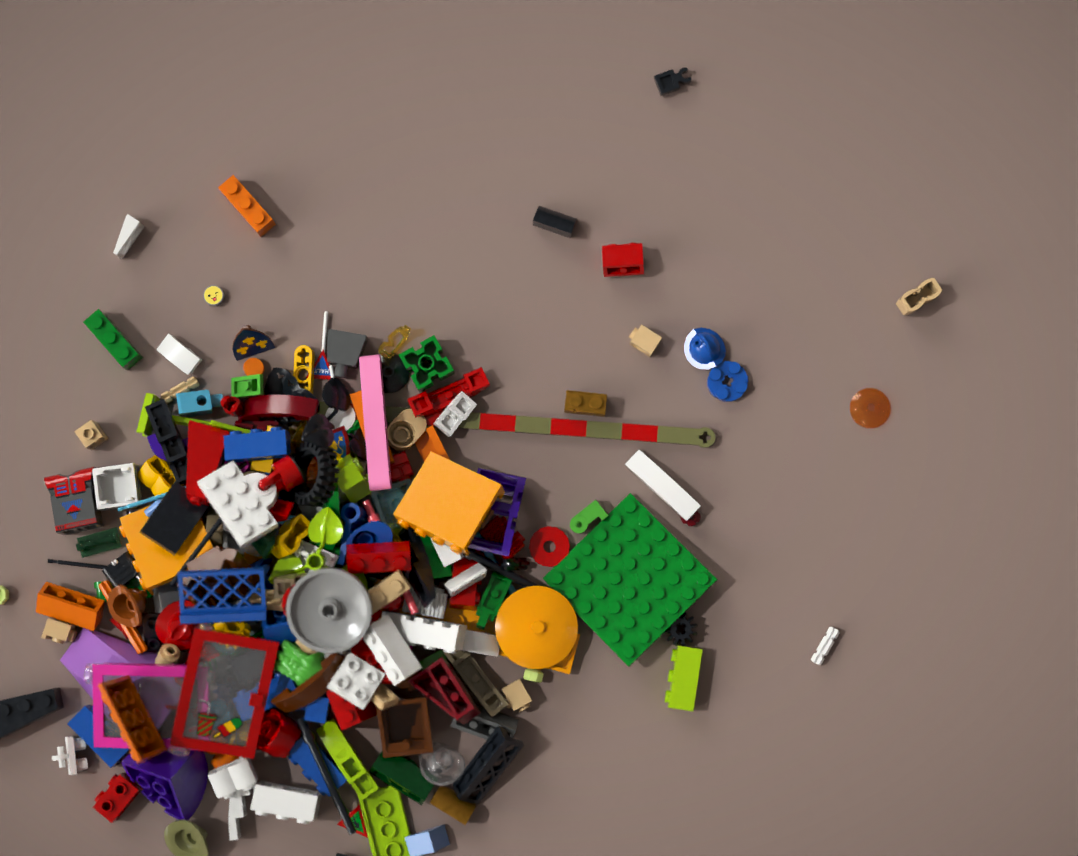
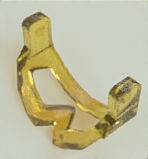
M407 325L395 329L387 337L388 342H383L380 345L378 353L386 359L392 358L407 340L411 329ZM400 332L403 338L391 353L383 350L385 346H394L393 337Z

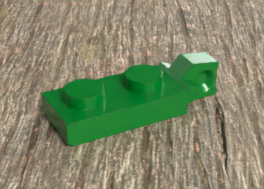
M493 572L477 607L476 615L480 616L477 628L484 630L488 620L494 621L512 580Z

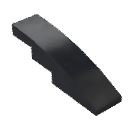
M165 399L146 406L145 409L158 443L161 445L167 463L172 469L175 480L182 485L187 480V449Z
M410 527L408 529L402 528L398 535L402 541H409L411 570H407L404 574L425 609L436 598L429 558L420 536L414 532L415 530Z

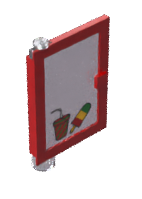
M200 623L199 627L194 628L168 751L175 755L187 756L190 754V749L254 759L279 641L212 630V625Z

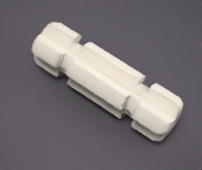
M829 627L827 630V635L823 637L816 649L817 653H814L811 661L815 664L821 665L825 659L824 656H827L833 646V640L837 639L840 633L836 628Z

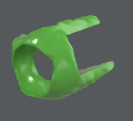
M284 640L280 646L283 651L279 650L277 652L278 661H275L274 670L286 675L287 678H291L298 686L322 669L320 662L326 659L324 653L316 652L308 655L300 649L296 642L291 643L288 640Z

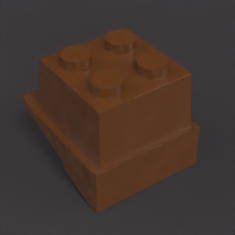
M427 696L398 700V704L384 710L376 706L383 758L434 752Z

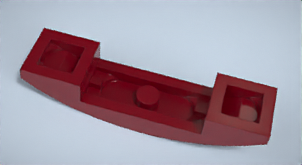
M293 395L256 396L245 400L241 419L261 420V417H294L296 420H309L313 415L317 414L319 401Z

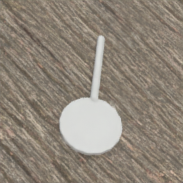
M330 365V375L332 378H335L333 366ZM351 406L345 412L338 409V413L329 422L335 428L344 425L346 431L349 430L355 422L356 414ZM329 407L327 409L326 418L334 411V408Z

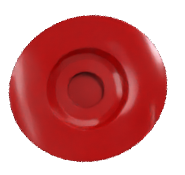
M180 600L169 604L161 611L156 620L155 631L160 641L164 644H174L179 650L190 649L194 629L206 630L208 623L180 624ZM185 600V607L195 606L190 600Z

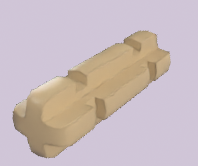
M195 376L187 379V382H182L171 388L169 392L162 393L161 398L165 399L166 403L169 404L174 401V398L177 399L176 393L190 392V389L199 387V381Z

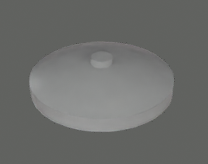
M320 568L304 575L294 585L287 600L286 616L292 633L303 645L321 653H337L351 648L365 635L372 618V602L364 584L353 574L338 568Z

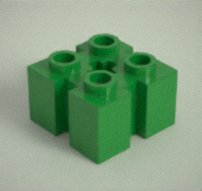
M435 335L420 342L422 348L415 351L411 347L399 354L407 371L413 370L415 373L411 375V378L419 393L434 385L432 380L439 377L440 381H443L455 374L446 356L441 358L440 354L443 353V350ZM425 360L428 362L432 361L430 368L422 367Z

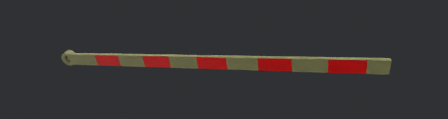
M319 402L320 411L318 414L325 416L329 407L325 402ZM385 406L387 423H391L403 410L411 408ZM443 411L424 416L427 423L426 426H435L433 423ZM473 412L457 427L463 429L699 445L701 448H708L715 441V433L707 427L696 429ZM704 432L710 436V440H707V443H703V440L699 439V436L703 435Z

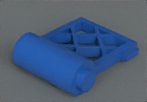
M347 503L341 509V517L346 523L338 564L343 566L347 565L346 541L355 529L368 523V515L364 507L355 503Z

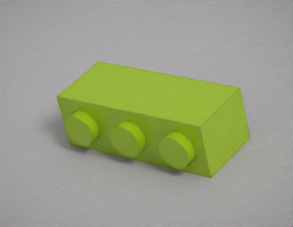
M678 645L676 649H672L671 661L674 662L673 670L669 669L667 680L671 684L670 690L665 692L664 702L668 703L667 707L687 711L694 710L702 649Z

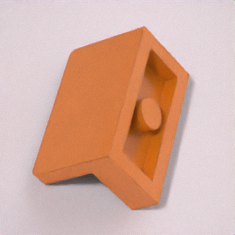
M434 426L426 428V431L415 442L423 461L425 462L430 452L450 460Z

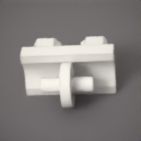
M65 737L67 754H64V746L57 747L58 755L52 756V760H59V768L66 767L65 759H67L69 775H76L77 772L88 769L87 758H75V751L85 750L86 744L82 738Z

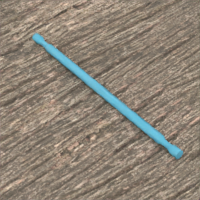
M166 493L117 508L118 512L164 498Z

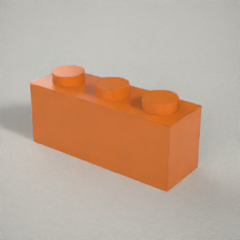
M234 175L218 187L221 193L260 237L276 225L269 214Z
M46 581L37 595L36 613L95 631L103 617L105 600Z

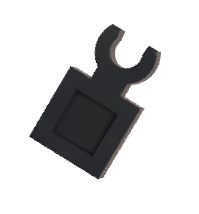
M687 67L681 68L677 74L671 69L654 76L660 96L679 90V83L689 84L691 82V77L687 79L682 77L683 73L688 72Z

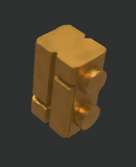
M566 390L564 413L591 416L594 414L595 416L604 417L607 394Z

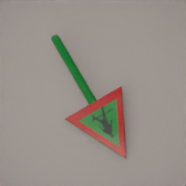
M359 804L351 812L348 811L357 830L355 833L368 838ZM341 820V821L337 824V825H339V826H342V827L346 828L345 825H344V823H343V820Z

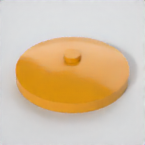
M529 586L512 593L502 603L495 620V635L502 652L515 664L529 669H544L562 661L572 650L578 633L576 613L570 602L561 593L544 586Z

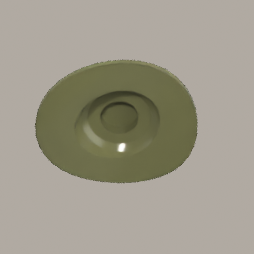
M188 820L173 821L165 828L164 839L166 845L175 856H209V848L205 840L208 833L205 829Z

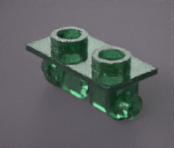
M117 527L79 537L76 544L77 551L81 552L82 558L122 547Z

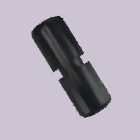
M506 558L501 563V567H504L505 571L527 570V567L530 565L526 558Z

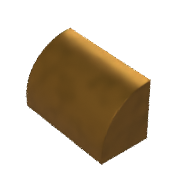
M441 783L430 801V804L466 825L477 804L459 800L455 791Z

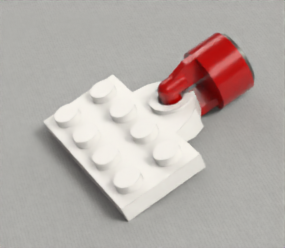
M287 455L271 465L273 472L268 476L262 473H250L244 476L235 462L231 461L197 481L199 488L241 548L246 547L278 527V523L269 512V509L277 501V493L283 489L289 491L303 483L304 476L291 456Z

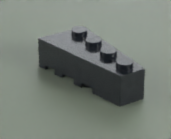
M60 687L0 700V739L64 708Z

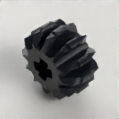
M687 612L664 633L671 634L667 637V641L675 638L673 642L675 646H677L679 639L682 646L686 645L685 638L692 643L693 639L689 635H697V632L691 631V628L698 627L697 624L690 625L694 617L691 616L685 620ZM678 623L679 625L684 624L685 626L683 628V630L685 631L683 634H681L680 632L677 634L675 632L677 630L676 625Z

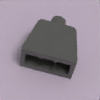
M328 329L327 362L331 365H336L335 377L346 378L348 368H358L359 356L363 355L368 342L366 335Z

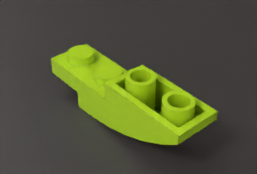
M334 718L316 729L333 760L361 800L379 789L378 784Z

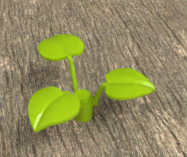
M330 507L319 511L311 520L308 528L310 540L316 543L321 542L316 553H312L307 557L304 566L302 560L295 555H288L279 559L268 579L270 583L274 585V577L306 573L304 570L307 568L311 570L329 568L326 565V558L321 551L325 543L329 545L335 544L343 536V524ZM345 565L342 568V570L347 571V565ZM353 574L359 576V580L364 584L368 591V583L365 574Z

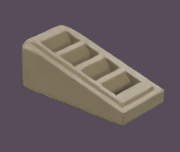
M219 515L207 516V533L219 519ZM223 522L210 538L213 547L217 545L223 547Z

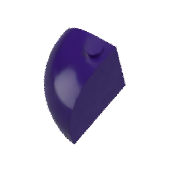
M166 750L139 765L129 754L121 762L131 781H137L143 788L141 793L153 804L157 801L166 808L164 810L165 813L178 820H189L197 810L205 793L208 779V765L204 751Z

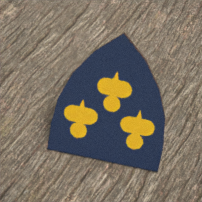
M250 325L241 328L232 345L237 361L275 348L273 341L268 335L251 329Z

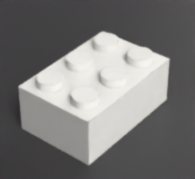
M260 781L255 784L250 810H255V814L261 816L275 814L277 819L288 820L289 818H296L298 823L309 824V822H313L318 817L322 794L319 791Z

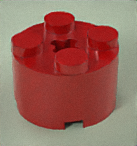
M269 709L270 712H264L256 748L273 757L285 758L288 756L296 740L300 737L301 730L294 719L275 709Z

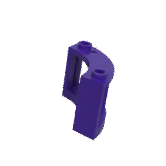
M478 468V474L501 484L505 491L504 495L513 496L512 504L495 501L491 507L494 514L509 517L503 543L474 537L468 548L509 556L516 522L513 521V518L517 519L526 478Z

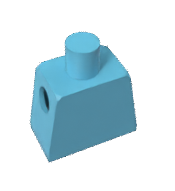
M209 390L176 393L179 416L189 418L213 413L212 407L221 406L220 402L223 395H210ZM204 400L206 404L201 406L198 402Z

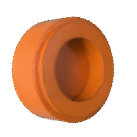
M250 358L244 363L243 370L249 376L263 374L265 367L258 358Z

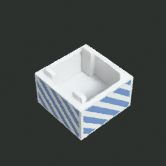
M129 463L92 469L97 510H113L143 500L141 482L137 476L139 472L137 464Z

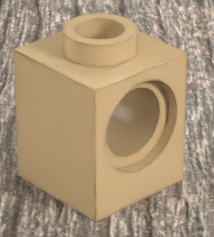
M642 324L639 329L635 327L629 336L632 339L630 345L649 357L662 339L661 336Z
M93 420L88 421L74 431L85 448L93 450L108 439L99 424Z

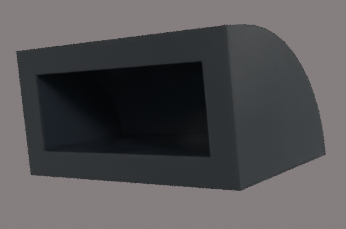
M538 206L533 218V226L571 238L577 222V218L542 206Z

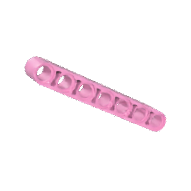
M380 354L359 356L370 491L392 489Z

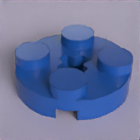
M723 361L709 372L707 378L708 390L712 396L724 402L735 401L747 390V373L737 362ZM725 376L733 380L730 387L727 384H722Z

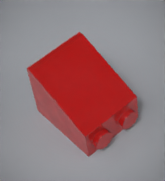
M330 689L326 692L341 731L377 715L376 705L371 700L362 710Z

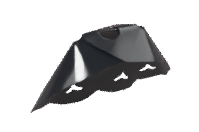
M276 367L269 373L264 388V395H293L301 397L305 395L307 398L318 400L310 391L300 388L296 378L289 371ZM277 373L284 375V377L279 379ZM320 404L318 406L317 413H319L320 411ZM273 417L278 423L287 427L304 421L296 420L294 417H282L283 420Z

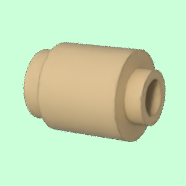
M164 644L157 654L155 664H176L180 657L179 648L174 644Z

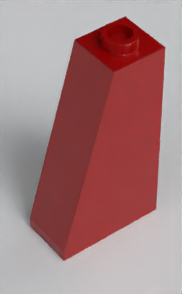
M189 420L186 496L191 504L197 506L202 504L208 505L207 498L199 488L197 481L221 467L225 456L224 435H230V431Z

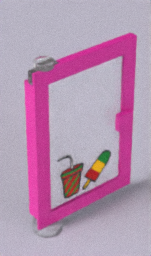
M88 663L84 670V680L86 684H93L94 747L129 748L121 737L118 725L112 720L111 711L103 702L98 688L100 683L129 675L168 750L200 751L170 746L171 733L186 665ZM198 665L183 737L211 741V735L210 737H200L196 734L198 712H207L208 709L206 703L198 702V700L210 703V683L213 684L215 681V672L210 671V666Z

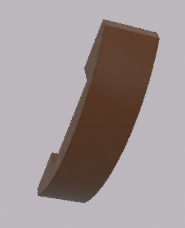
M339 652L332 653L320 662L321 670L293 691L286 688L271 700L272 703L285 713L298 710L312 703L329 690L327 686L346 657Z

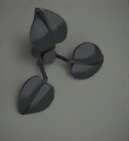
M332 377L323 386L322 397L325 404L330 408H334V411L328 418L322 414L313 415L308 420L301 438L302 441L312 443L321 448L331 446L334 441L332 430L335 429V426L329 421L338 413V409L345 412L351 404V398L346 386L338 379ZM361 428L357 429L354 434L347 433L348 437L352 438L349 442V448L353 454L367 461L366 442Z

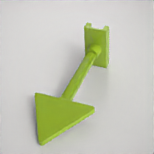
M146 393L136 431L141 433L143 437L152 435L153 431L145 407L160 400L159 397L151 393ZM172 415L176 425L188 427L189 420L230 432L242 431V434L250 433V430L213 420L209 422Z

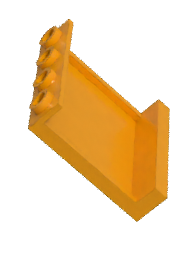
M430 452L393 515L397 519V524L405 529L410 527L419 536L425 538L427 535L432 538L434 543L440 546L445 544L458 555L463 553L468 556L470 554L467 549L496 498L502 499L505 491L501 484Z
M149 506L120 518L122 526H119L122 536L128 539L129 543L126 544L127 550L130 555H134L135 561H132L134 568L142 576L139 579L143 590L149 591L151 596L154 595V588L172 581L207 535L202 517L175 556L139 533L149 519L144 513V510ZM210 539L196 558L214 548Z

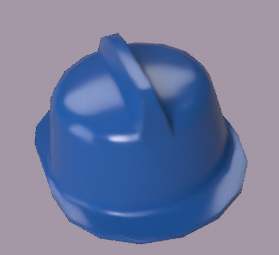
M371 521L355 529L348 537L346 545L392 542L393 532L387 524L380 521Z

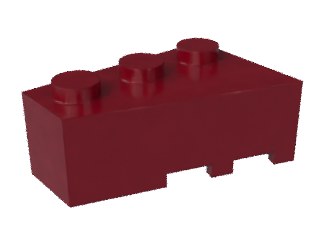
M442 657L407 681L463 725L481 713L450 663Z

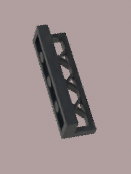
M498 725L452 786L458 799L478 805L523 748V741L510 738L505 727ZM509 745L514 746L512 750L504 752ZM503 760L500 765L493 767L495 762ZM491 775L488 780L481 782L484 777ZM480 789L476 796H471L472 792Z

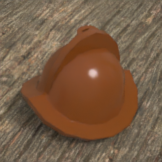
M118 585L108 595L107 604L109 612L121 625L127 627L141 625V616L145 611L147 603V591L137 588L127 589L123 585Z

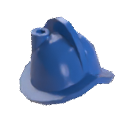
M701 327L693 329L688 334L684 343V353L692 366L699 369H711L723 361L726 355V347L722 338L716 332Z

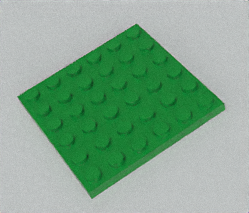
M631 493L608 514V517L584 537L557 566L542 578L552 589L561 593L570 602L575 613L628 667L717 581Z

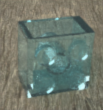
M410 478L392 484V489L377 490L370 493L374 509L378 513L381 522L387 524L392 531L402 528L397 524V519L393 513L412 484Z

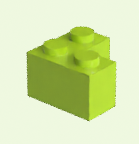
M348 454L338 460L339 465L335 466V468L339 469V473L335 474V478H338V486L351 503H355L373 492L370 491L368 474L363 475L365 471L357 457L352 458L351 454Z

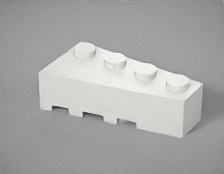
M382 611L381 618L388 614L409 646L421 644L424 645L425 649L436 650V648L444 649V652L452 654L463 650L467 625Z

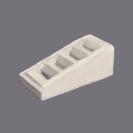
M129 214L125 218L113 252L120 259H123L144 229V225Z

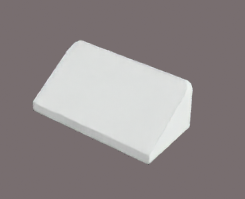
M477 563L444 583V587L450 596L453 597L486 577L487 570L484 566Z

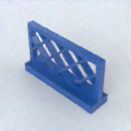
M264 567L178 571L180 624L266 620L267 604ZM250 574H260V581L255 586L246 580ZM229 575H235L240 579L234 587L225 581ZM207 576H213L218 580L212 588L203 581ZM183 577H192L197 583L189 589L183 584ZM221 583L230 590L224 597L215 591ZM242 583L251 588L245 597L236 590ZM199 585H202L209 591L203 598H200L193 592ZM255 592L261 597V603L253 604L248 598ZM232 593L241 599L236 605H231L226 600ZM210 594H213L220 600L217 605L210 606L205 602ZM189 595L198 601L195 606L185 607V599Z

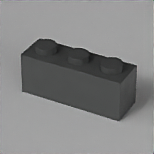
M476 704L481 712L479 715L465 725L454 718L451 723V727L487 740L498 725L505 727L509 737L513 738L519 719L500 712L491 717L483 706Z

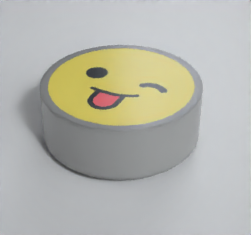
M211 285L204 290L203 298L210 306H218L224 301L225 295L220 287Z

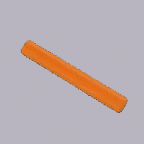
M105 580L99 584V588L108 602V595L113 587L109 580ZM121 625L137 654L146 652L148 647L137 628Z

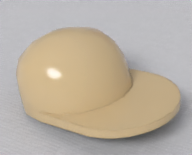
M406 409L399 413L387 428L388 444L390 447L399 451L412 447L426 430L427 423L425 417L415 418L412 409Z

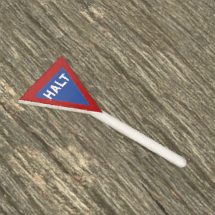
M328 311L324 312L322 349L314 363V379L330 380L331 378L330 364L327 362L325 354Z

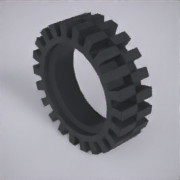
M304 441V443L299 444L300 447L294 449L296 454H291V457L299 466L304 480L303 483L289 490V496L293 498V502L299 505L322 506L323 503L328 502L327 498L332 497L330 490L335 491L336 489L333 483L338 482L335 474L339 473V469L335 468V466L339 465V462L334 460L337 454L333 452V447L321 448ZM316 456L318 474L315 485L309 492L307 487V471L310 462Z

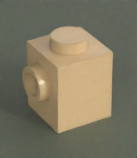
M520 678L502 688L505 694L503 698L508 703V709L512 707L513 711L518 709L521 712L530 707L529 702L532 699Z

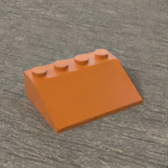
M129 675L98 684L101 698L110 709L111 718L118 725L121 737L129 746L131 757L138 765L168 750Z

